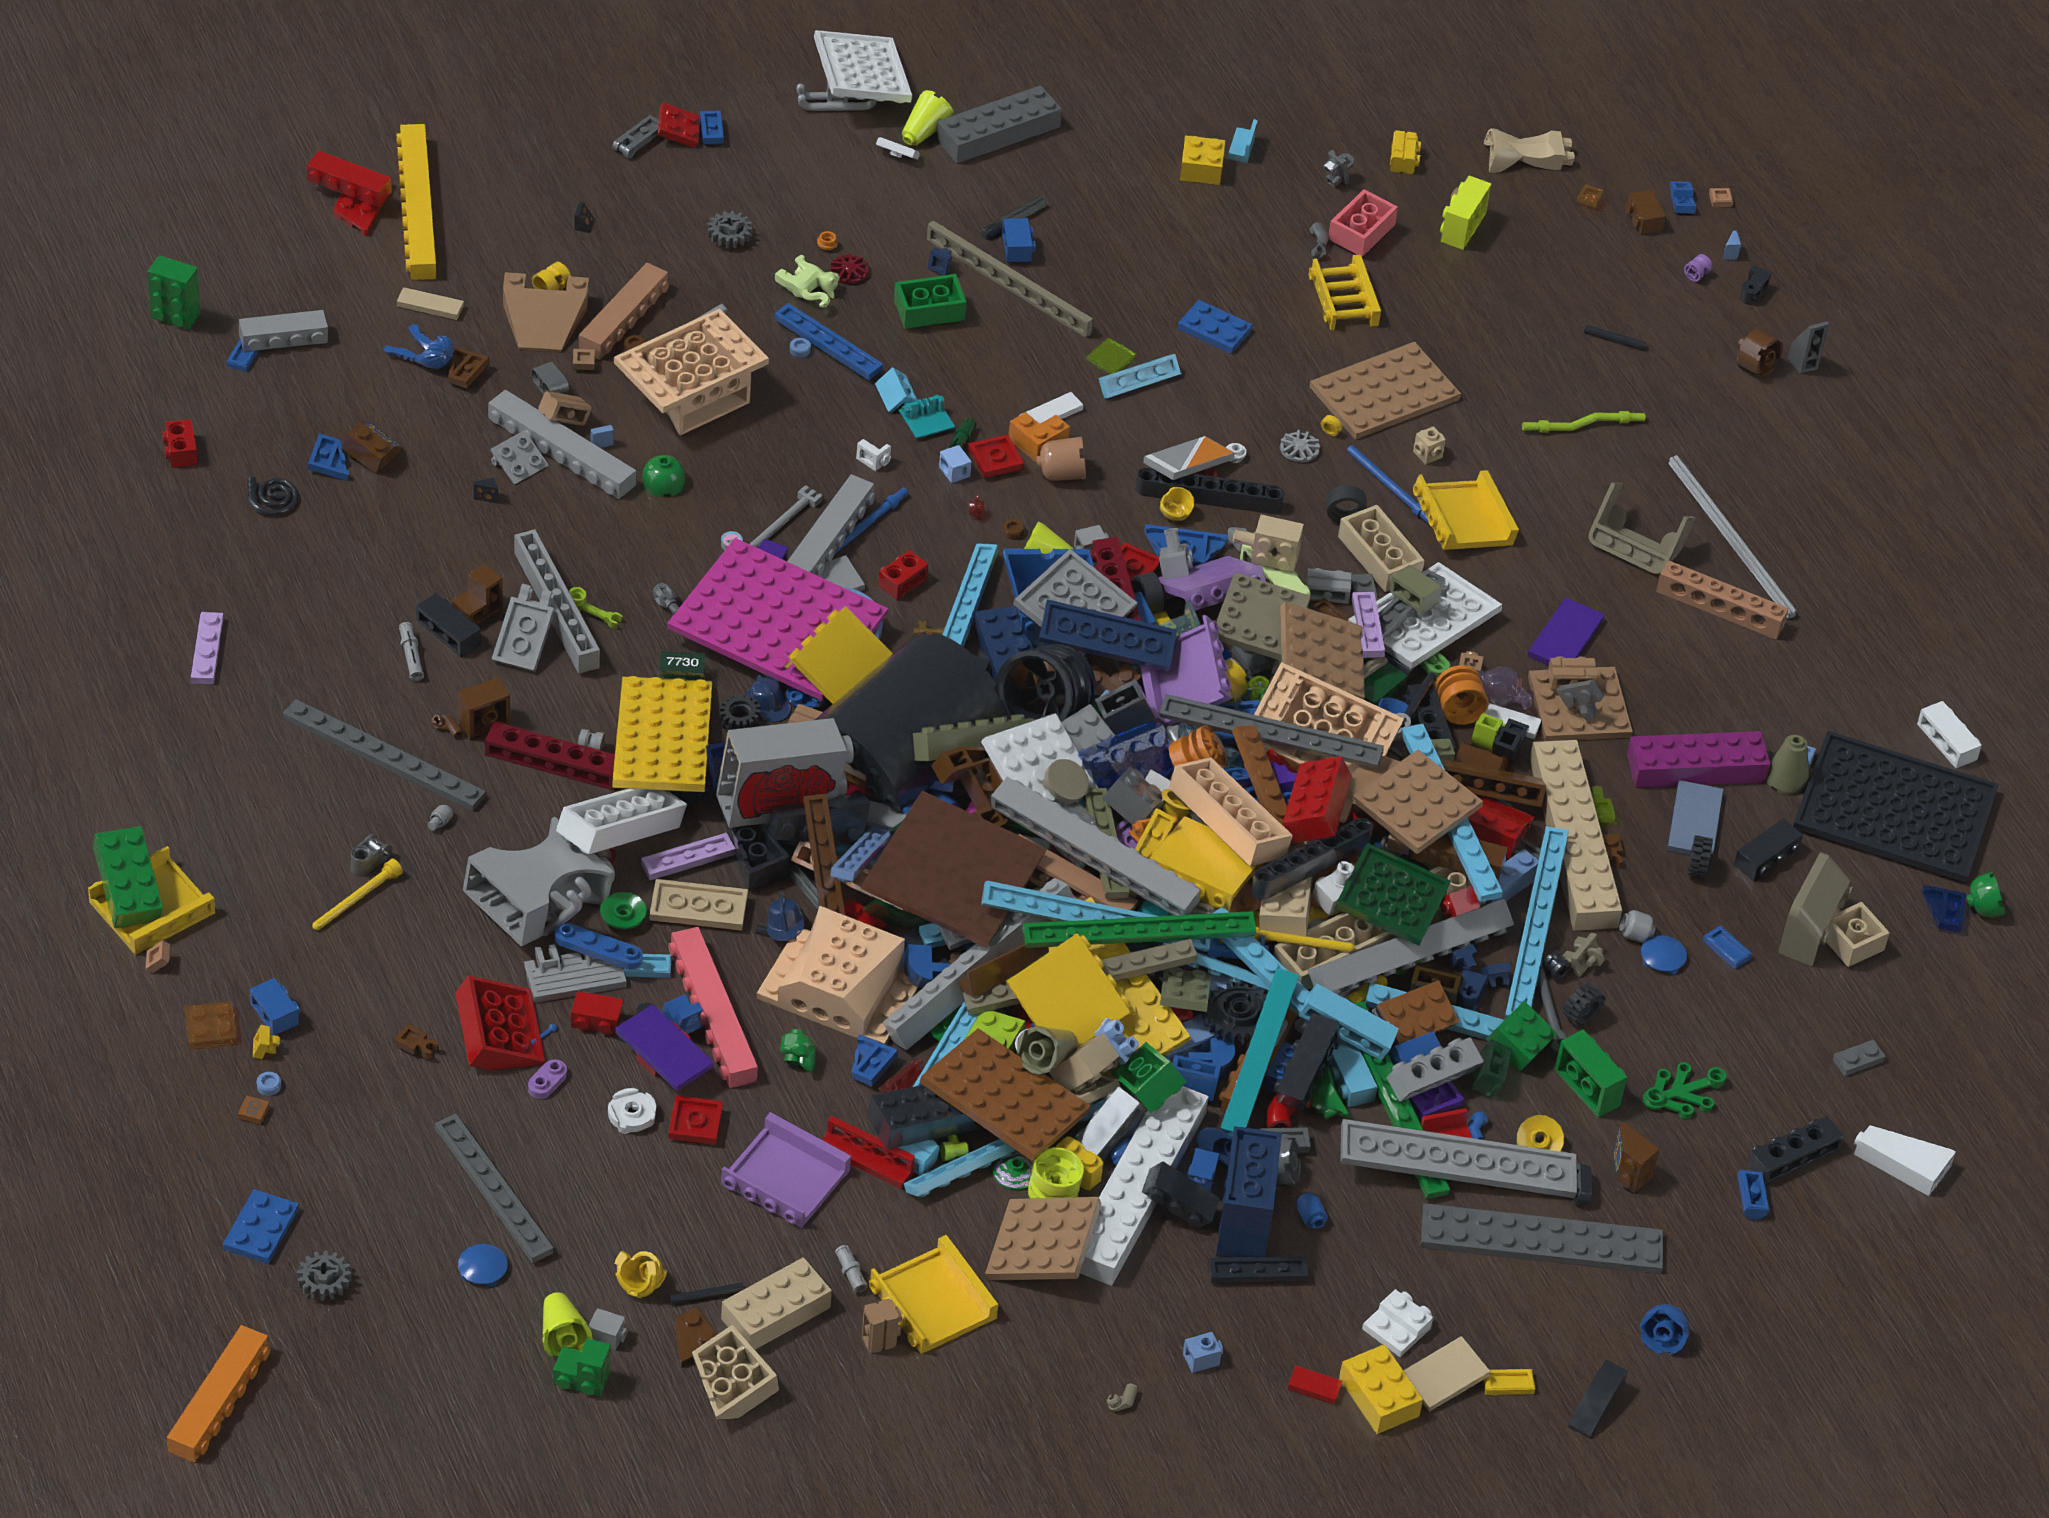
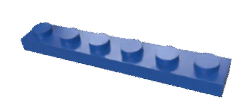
M790 303L774 314L776 321L802 338L807 339L810 343L867 380H870L883 370V363Z

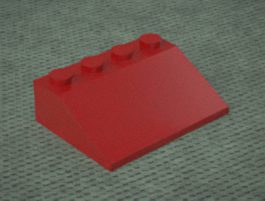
M1475 794L1483 801L1482 808L1469 816L1468 820L1477 839L1508 847L1506 858L1510 859L1535 817L1488 796Z
M468 975L455 994L469 1066L486 1070L543 1065L545 1057L531 989Z

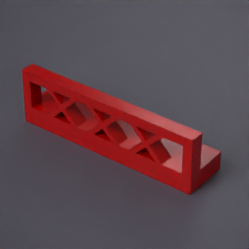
M832 1115L828 1119L827 1133L822 1138L824 1142L850 1155V1165L901 1190L903 1189L904 1183L908 1182L914 1174L915 1155L898 1147L886 1150L880 1138ZM835 1127L841 1129L842 1132L836 1130ZM899 1158L907 1161V1164L902 1162Z

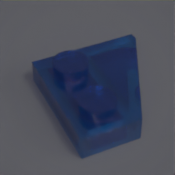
M1923 884L1921 893L1937 927L1961 933L1967 893Z

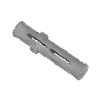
M404 622L399 625L402 638L400 642L401 648L405 651L410 679L417 682L424 678L417 648L419 643L414 635L413 624Z

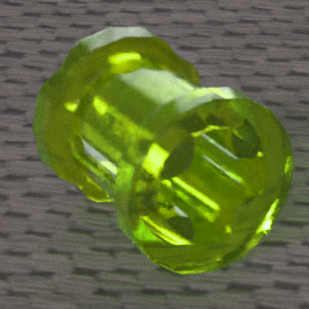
M1255 676L1250 679L1249 687L1252 689L1250 701L1259 700L1261 702L1269 687V680L1264 676Z

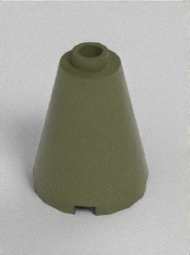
M1799 735L1788 736L1770 762L1766 782L1770 788L1773 786L1777 789L1778 793L1784 795L1801 793L1804 788H1807L1810 780L1807 741Z
M1034 1026L1021 1033L1017 1042V1054L1021 1056L1023 1061L1021 1064L1029 1072L1044 1074L1054 1069L1076 1050L1078 1042L1075 1034L1069 1030Z

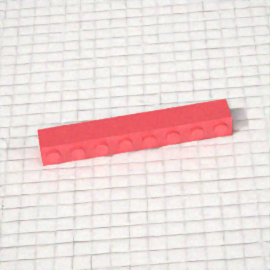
M699 927L673 932L671 943L668 944L671 957L675 956L678 974L683 975L685 991H689L691 994V1005L699 1002L703 1009L699 1020L706 1030L705 1038L707 1043L713 1047L714 1061L720 1064L722 1079L727 1081L729 1088L757 1082V1064Z

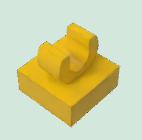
M260 1025L253 1039V1058L262 1059L266 1052L269 1054L276 1053V1046L279 1047L280 1037L270 1035L269 1026Z

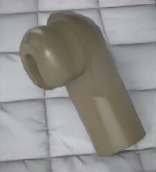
M1129 1383L1126 1385L1123 1396L1117 1394L1113 1396L1111 1394L1107 1398L1109 1409L1118 1412L1130 1408L1133 1405L1138 1387Z

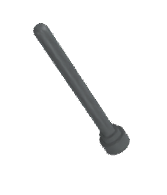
M1541 963L1537 982L1549 1025L1558 1033L1549 1043L1552 1050L1559 1051L1561 1041L1568 1037L1565 1032L1560 1030Z

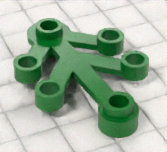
M1681 1062L1677 1066V1075L1672 1088L1663 1091L1664 1085L1670 1081L1671 1073L1666 1069H1660L1656 1075L1655 1086L1644 1093L1643 1103L1652 1110H1659L1664 1107L1676 1111L1679 1117L1685 1120L1692 1117L1694 1108L1690 1104H1680L1670 1099L1677 1098L1698 1105L1702 1112L1709 1113L1713 1110V1099L1692 1094V1092L1707 1087L1713 1089L1722 1087L1726 1080V1072L1721 1068L1713 1067L1708 1071L1706 1078L1684 1084L1685 1079L1690 1076L1691 1066L1686 1062Z

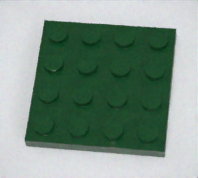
M1367 843L1334 908L1420 946L1451 881Z

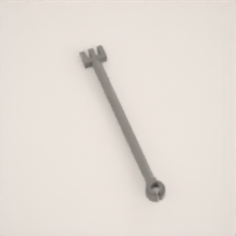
M805 485L798 491L797 498L800 500L753 540L750 545L760 547L764 539L768 540L806 505L815 508L822 502L824 496L820 493L817 495V491L813 489L810 491V487Z

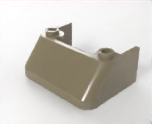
M1611 482L1589 531L1590 542L1594 546L1649 572L1661 573L1668 560L1673 562L1682 550L1696 518L1684 516L1677 533L1670 532L1666 534L1661 544L1623 527L1627 519V513L1623 507L1615 503L1624 484Z
M1822 852L1818 855L1791 906L1778 951L1782 955L1811 967L1814 964L1820 944L1825 945L1828 939L1829 932L1826 929L1837 906L1843 909L1846 899L1850 898L1853 891V886H1850L1851 880L1830 855Z

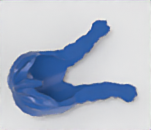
M414 324L409 326V332L415 341L425 348L422 354L392 346H385L383 348L388 356L393 355L404 360L409 359L411 362L415 361L433 369L444 367L454 352V346L450 338L439 335L437 340H429L428 337L420 333L419 326Z

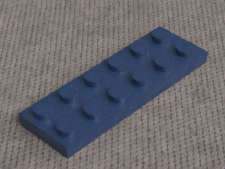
M1047 599L1038 641L1047 644H1064L1077 651L1169 672L1177 629Z

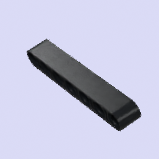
M1148 467L1141 468L1137 473L1136 492L1142 496L1162 499L1163 495L1170 488L1182 487L1190 491L1194 497V503L1268 514L1281 512L1283 506L1284 490L1276 485L1190 474L1172 480L1155 469Z
M1364 818L1355 819L1338 828L1335 836L1316 839L1259 868L1254 873L1251 895L1260 900L1269 899L1362 851L1367 843L1370 844L1373 823Z

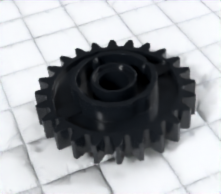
M1236 982L1234 987L1227 983L1226 989L1219 986L1218 992L1211 991V997L1208 998L1207 1012L1203 1011L1202 1013L1204 1026H1209L1208 1032H1215V1038L1223 1036V1042L1231 1039L1233 1045L1236 1041H1240L1242 1045L1245 1044L1246 1040L1251 1042L1267 997L1265 989L1257 991V985L1249 988L1248 983H1245L1241 987Z

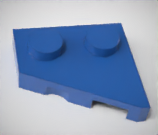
M319 433L307 469L347 481L349 470L346 469V459L342 452L340 439Z
M860 1034L857 1039L858 1046L854 1055L855 1062L852 1066V1078L873 1086L898 1058V1050Z

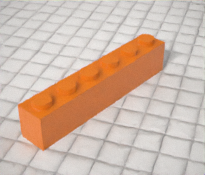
M243 1325L239 1327L167 1436L168 1452L194 1463L200 1455L205 1454L210 1439L220 1431L221 1422L225 1417L230 1416L235 1401L243 1396L246 1384L256 1376L259 1364L268 1358L270 1353L268 1335Z

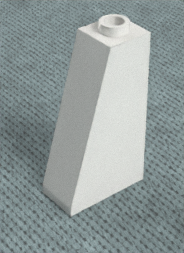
M1871 1125L1864 1133L1861 1131L1854 1142L1857 1145L1854 1155L1928 1196L1951 1167L1956 1153L1952 1149Z

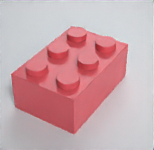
M1364 189L1331 220L1329 240L1363 257L1395 226L1398 206Z

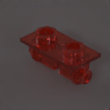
M913 1059L907 1066L879 1087V1090L882 1093L913 1087L923 1071V1061L921 1059Z

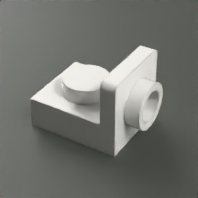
M863 439L857 444L856 459L877 471L889 463L891 459V446L886 444L881 449H878Z

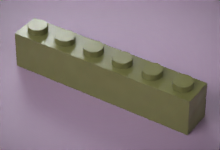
M1024 714L1011 715L1010 720H1007V717L993 718L994 722H989V719L975 720V725H971V722H959L958 727H954L953 724L940 725L939 730H936L935 727H923L922 732L913 733L915 761L936 760L942 752L958 747H984L981 741L985 737L1032 722L1034 718H1025Z

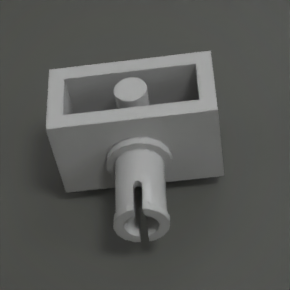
M1178 528L1164 530L1167 547L1161 548L1159 557L1163 580L1188 576L1190 568H1193L1192 562H1194L1192 550L1187 549V544L1180 545Z

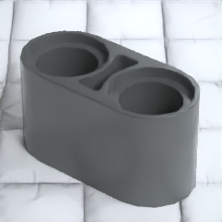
M548 362L531 369L533 382L543 395L546 391L560 394L569 392L567 379L553 362Z

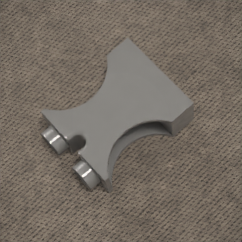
M556 817L551 818L548 837L541 844L533 848L520 851H506L489 847L468 857L463 891L520 946L543 936L546 918L550 914L548 906L549 894L551 892L557 891L568 901H571L566 895L567 891L573 890L577 894L581 893L582 891L575 884V880L578 877H582L591 888V895L583 903L601 906L604 899L610 895L611 884L615 878L614 869L606 858L598 857L594 853L587 854L582 852L578 846L567 841L564 836L556 831L559 822Z

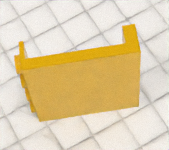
M1488 470L1480 471L1476 481L1426 484L1422 474L1418 476L1416 484L1413 486V493L1417 497L1421 509L1428 518L1429 525L1432 526L1443 550L1513 545L1519 529Z
M846 606L840 611L835 609L827 617L829 622L827 624L822 622L814 630L816 635L814 637L809 635L801 643L803 648L801 650L796 648L788 656L790 661L784 666L787 669L793 663L832 704L893 654Z
M1186 816L1183 817L1149 858L1155 860L1159 866L1167 871L1175 872L1184 881L1194 883L1200 889L1201 901L1218 909L1224 907L1228 912L1234 897L1255 871L1264 866V863L1249 866L1210 827Z
M168 846L149 855L163 906L161 918L150 923L114 928L102 880L88 887L89 903L135 955L215 914L214 897L209 892L205 895L201 893L170 858V848Z
M1078 933L1005 981L1035 1026L1073 1032L1077 1038V1048L1095 1037L1094 1033L1102 1025L1103 1020L1109 1018L1111 1021L1120 1020L1130 1013L1128 1007L1131 1006L1125 995L1119 996L1115 990V987L1118 985L1110 974L1106 976L1101 969L1104 967V964L1098 955L1093 956L1088 948L1091 945L1084 935L1079 936Z
M947 1235L938 1238L937 1248L882 1274H878L875 1268L871 1269L869 1281L871 1291L874 1294H878L881 1300L890 1299L895 1307H899L902 1314V1321L898 1322L900 1329H903L907 1334L911 1346L916 1347L921 1354L997 1319L998 1303Z

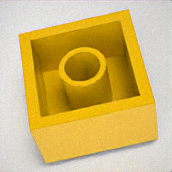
M1185 135L1180 180L1220 185L1225 140Z

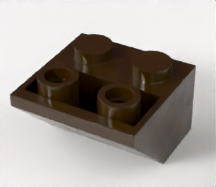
M1418 964L1414 971L1410 991L1439 980L1450 1004L1455 1006L1463 975Z

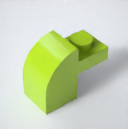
M1483 713L1475 724L1471 744L1492 752L1493 742L1501 726L1505 727L1506 724L1503 723V720Z

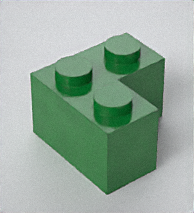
M586 1338L582 1351L562 1346L553 1368V1384L563 1389L569 1388L586 1395L601 1397L610 1375L611 1344Z

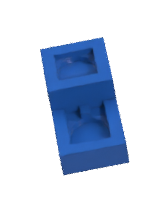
M1670 181L1671 198L1675 213L1695 214L1696 204L1693 199L1694 190L1691 183Z

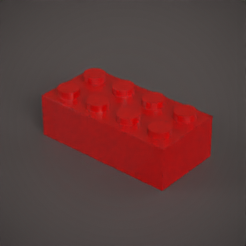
M1342 756L1300 763L1283 820L1284 827L1292 834V843L1335 836L1352 778Z

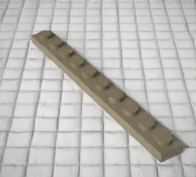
M932 221L928 224V241L941 249L947 248L951 250L952 256L1083 337L1087 338L1091 335L1093 318L937 222Z
M1187 939L1103 959L1101 961L1104 967L1101 969L1106 976L1110 974L1115 981L1198 961L1192 940ZM1002 983L975 997L963 992L969 1016L1020 1004L1007 983Z

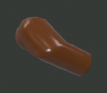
M435 714L432 717V724L435 728L450 731L455 739L463 735V730L452 716Z

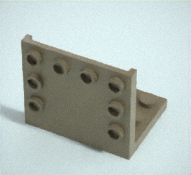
M1234 572L1216 622L1220 629V633H1218L1219 640L1235 647L1277 659L1271 674L1275 675L1282 662L1280 606L1286 601L1307 608L1310 595ZM1271 676V677H1270V680H1269V683H1268L1269 685H1270V683H1271V681H1272V679H1273L1274 676Z

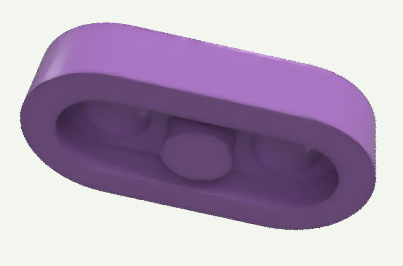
M555 1059L547 1061L530 1078L528 1082L529 1094L536 1099L549 1097L567 1077L565 1063Z

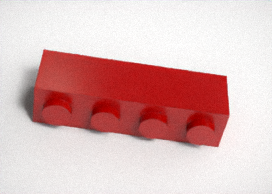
M318 151L306 165L307 181L379 208L392 193L391 177L322 151Z

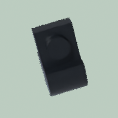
M1509 718L1505 727L1501 726L1493 742L1492 753L1515 761L1529 731V725Z

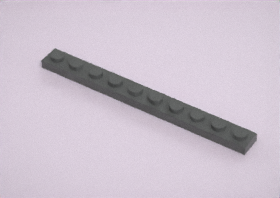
M1165 694L1159 712L1161 718L1199 727L1206 725L1212 730L1232 735V731L1236 726L1256 725L1262 742L1328 758L1342 756L1345 762L1378 769L1384 751V745Z
M297 699L283 712L284 720L471 811H474L486 797L485 790Z

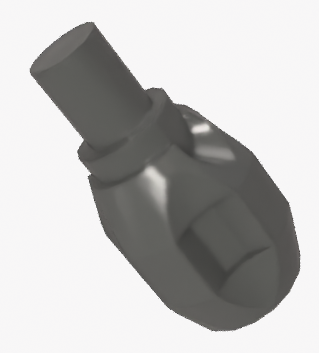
M666 583L657 584L653 589L656 602L661 607L670 610L674 615L679 609L676 592Z

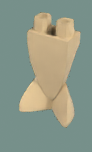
M1491 128L1488 130L1484 140V145H1491L1490 173L1501 172L1515 164L1518 160L1535 167L1561 170L1562 165L1572 166L1575 157L1574 152H1570L1572 147L1571 139L1562 138L1561 131H1550L1543 135L1518 139L1498 129Z

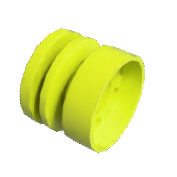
M1053 1147L1043 1152L1033 1163L1032 1175L1028 1185L1030 1199L1078 1197L1084 1174V1166L1080 1158L1072 1151L1064 1148Z

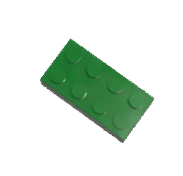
M142 826L96 833L93 849L114 928L150 923L161 918L163 906Z

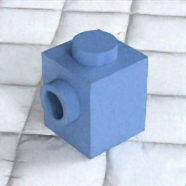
M1213 1332L1185 1339L1183 1355L1192 1373L1220 1365L1223 1346L1220 1340H1216Z

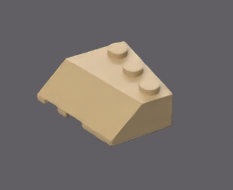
M733 1325L692 1352L716 1419L739 1418L779 1391L777 1375Z

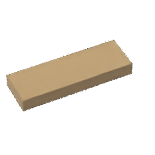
M403 287L397 299V307L457 320L464 307V301Z

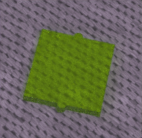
M1108 338L1086 357V360L1098 366V369H1103L1113 374L1119 372L1134 359L1136 353L1125 348L1123 344L1120 345Z

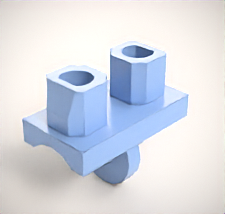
M1106 1018L1094 1035L1098 1036L1101 1033L1106 1035L1119 1054V1057L1116 1059L1123 1065L1139 1046V1042L1134 1037L1126 1038L1123 1035L1124 1025L1119 1020L1111 1021L1109 1018Z

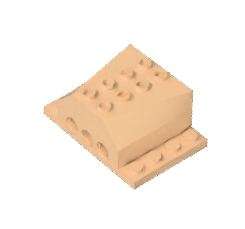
M719 308L615 356L614 364L662 413L666 412L678 434L683 435L750 403L751 372L768 365L769 358Z
M1282 662L1254 714L1384 745L1383 756L1387 755L1404 721V718ZM1262 742L1266 752L1272 748L1297 773L1300 763L1328 758ZM1345 762L1350 774L1360 766Z
M819 906L811 931L803 929L796 938L788 941L759 988L757 999L852 1037L858 1038L861 1034L887 1045L891 1037L883 1021L891 1013L904 1005L909 998L916 995L918 987L907 978L903 968L904 938Z

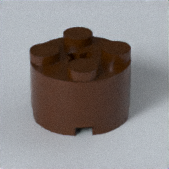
M1755 328L1747 337H1742L1739 340L1738 348L1740 349L1736 364L1756 375L1765 377L1776 367L1773 365L1775 360H1780L1783 352V343L1765 331Z

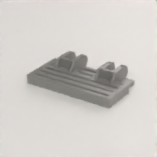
M555 944L549 946L550 960H544L541 947H535L539 968H536L534 960L524 962L526 977L534 1003L576 996L577 991L596 993L626 987V978L622 967L583 954L585 960H582L580 952L560 955L559 959Z

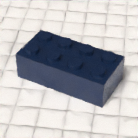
M1016 606L975 612L974 633L983 658L990 659L989 674L996 681L997 674L1007 659L1017 653L1031 650L1033 647L1031 641L1023 632ZM1028 671L1026 687L1036 686L1033 674Z

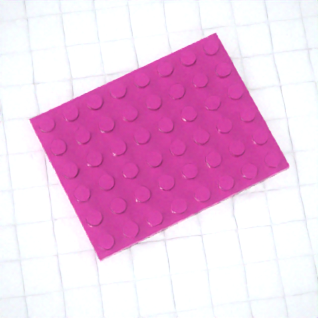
M734 538L668 621L667 629L822 701L825 696L793 663L787 669L784 667L790 661L788 656L796 648L801 650L803 648L801 643L809 635L814 637L816 635L814 630L822 622L827 624L829 622L827 617L835 609L840 611L846 606L874 633L887 616L888 608Z

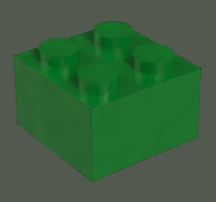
M1523 1001L1486 1040L1520 1072L1558 1033Z

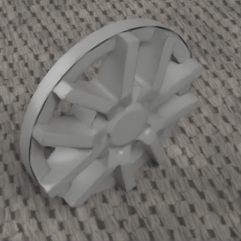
M1297 430V432L1290 434L1286 433L1281 439L1280 451L1291 461L1309 462L1319 454V440L1309 435L1308 431L1303 433Z

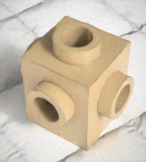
M1434 426L1421 430L1419 433H1416L1413 452L1426 465L1443 458L1446 439Z

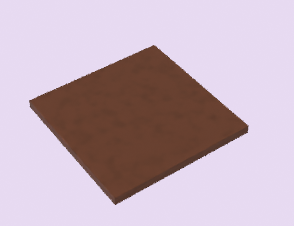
M922 791L865 878L861 889L988 948L1010 911L981 905L985 882L992 881L1025 888L1044 857L1046 848Z

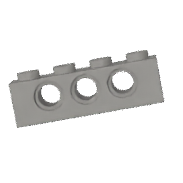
M1471 1037L1465 1040H1461V1038L1455 1039L1446 1048L1438 1046L1431 1050L1429 1055L1419 1054L1407 1064L1402 1061L1392 1067L1393 1071L1386 1078L1400 1102L1475 1071L1484 1061Z

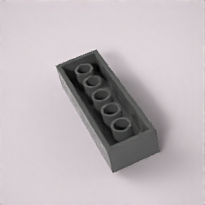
M1040 85L937 121L936 140L956 163H960L1059 128L1062 108Z

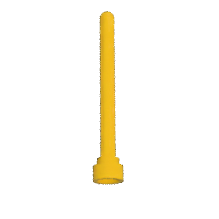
M390 859L386 862L381 873L316 920L312 925L313 929L320 930L385 880L396 879L403 874V869L399 862L395 859Z
M1256 927L1257 932L1253 936L1256 940L1261 939V935H1265V940L1346 952H1352L1355 949L1354 944L1349 942L1258 930L1259 927Z

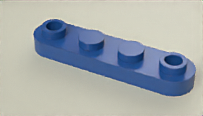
M564 923L555 929V941L562 947L626 969H636L643 962V952L637 946L570 923Z

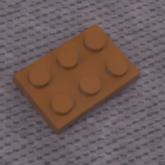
M1439 980L1377 1005L1383 1020L1399 1028L1394 1039L1396 1046L1433 1031L1437 1033L1459 1023Z

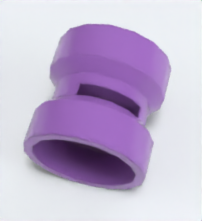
M1700 254L1684 266V273L1689 280L1697 282L1712 270L1713 265L1706 255Z

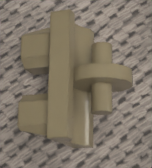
M1590 933L1587 938L1578 936L1573 945L1575 952L1566 951L1563 955V959L1568 960L1572 964L1571 968H1573L1574 976L1581 977L1588 967L1592 965L1601 966L1604 962L1603 949L1596 943L1597 934Z

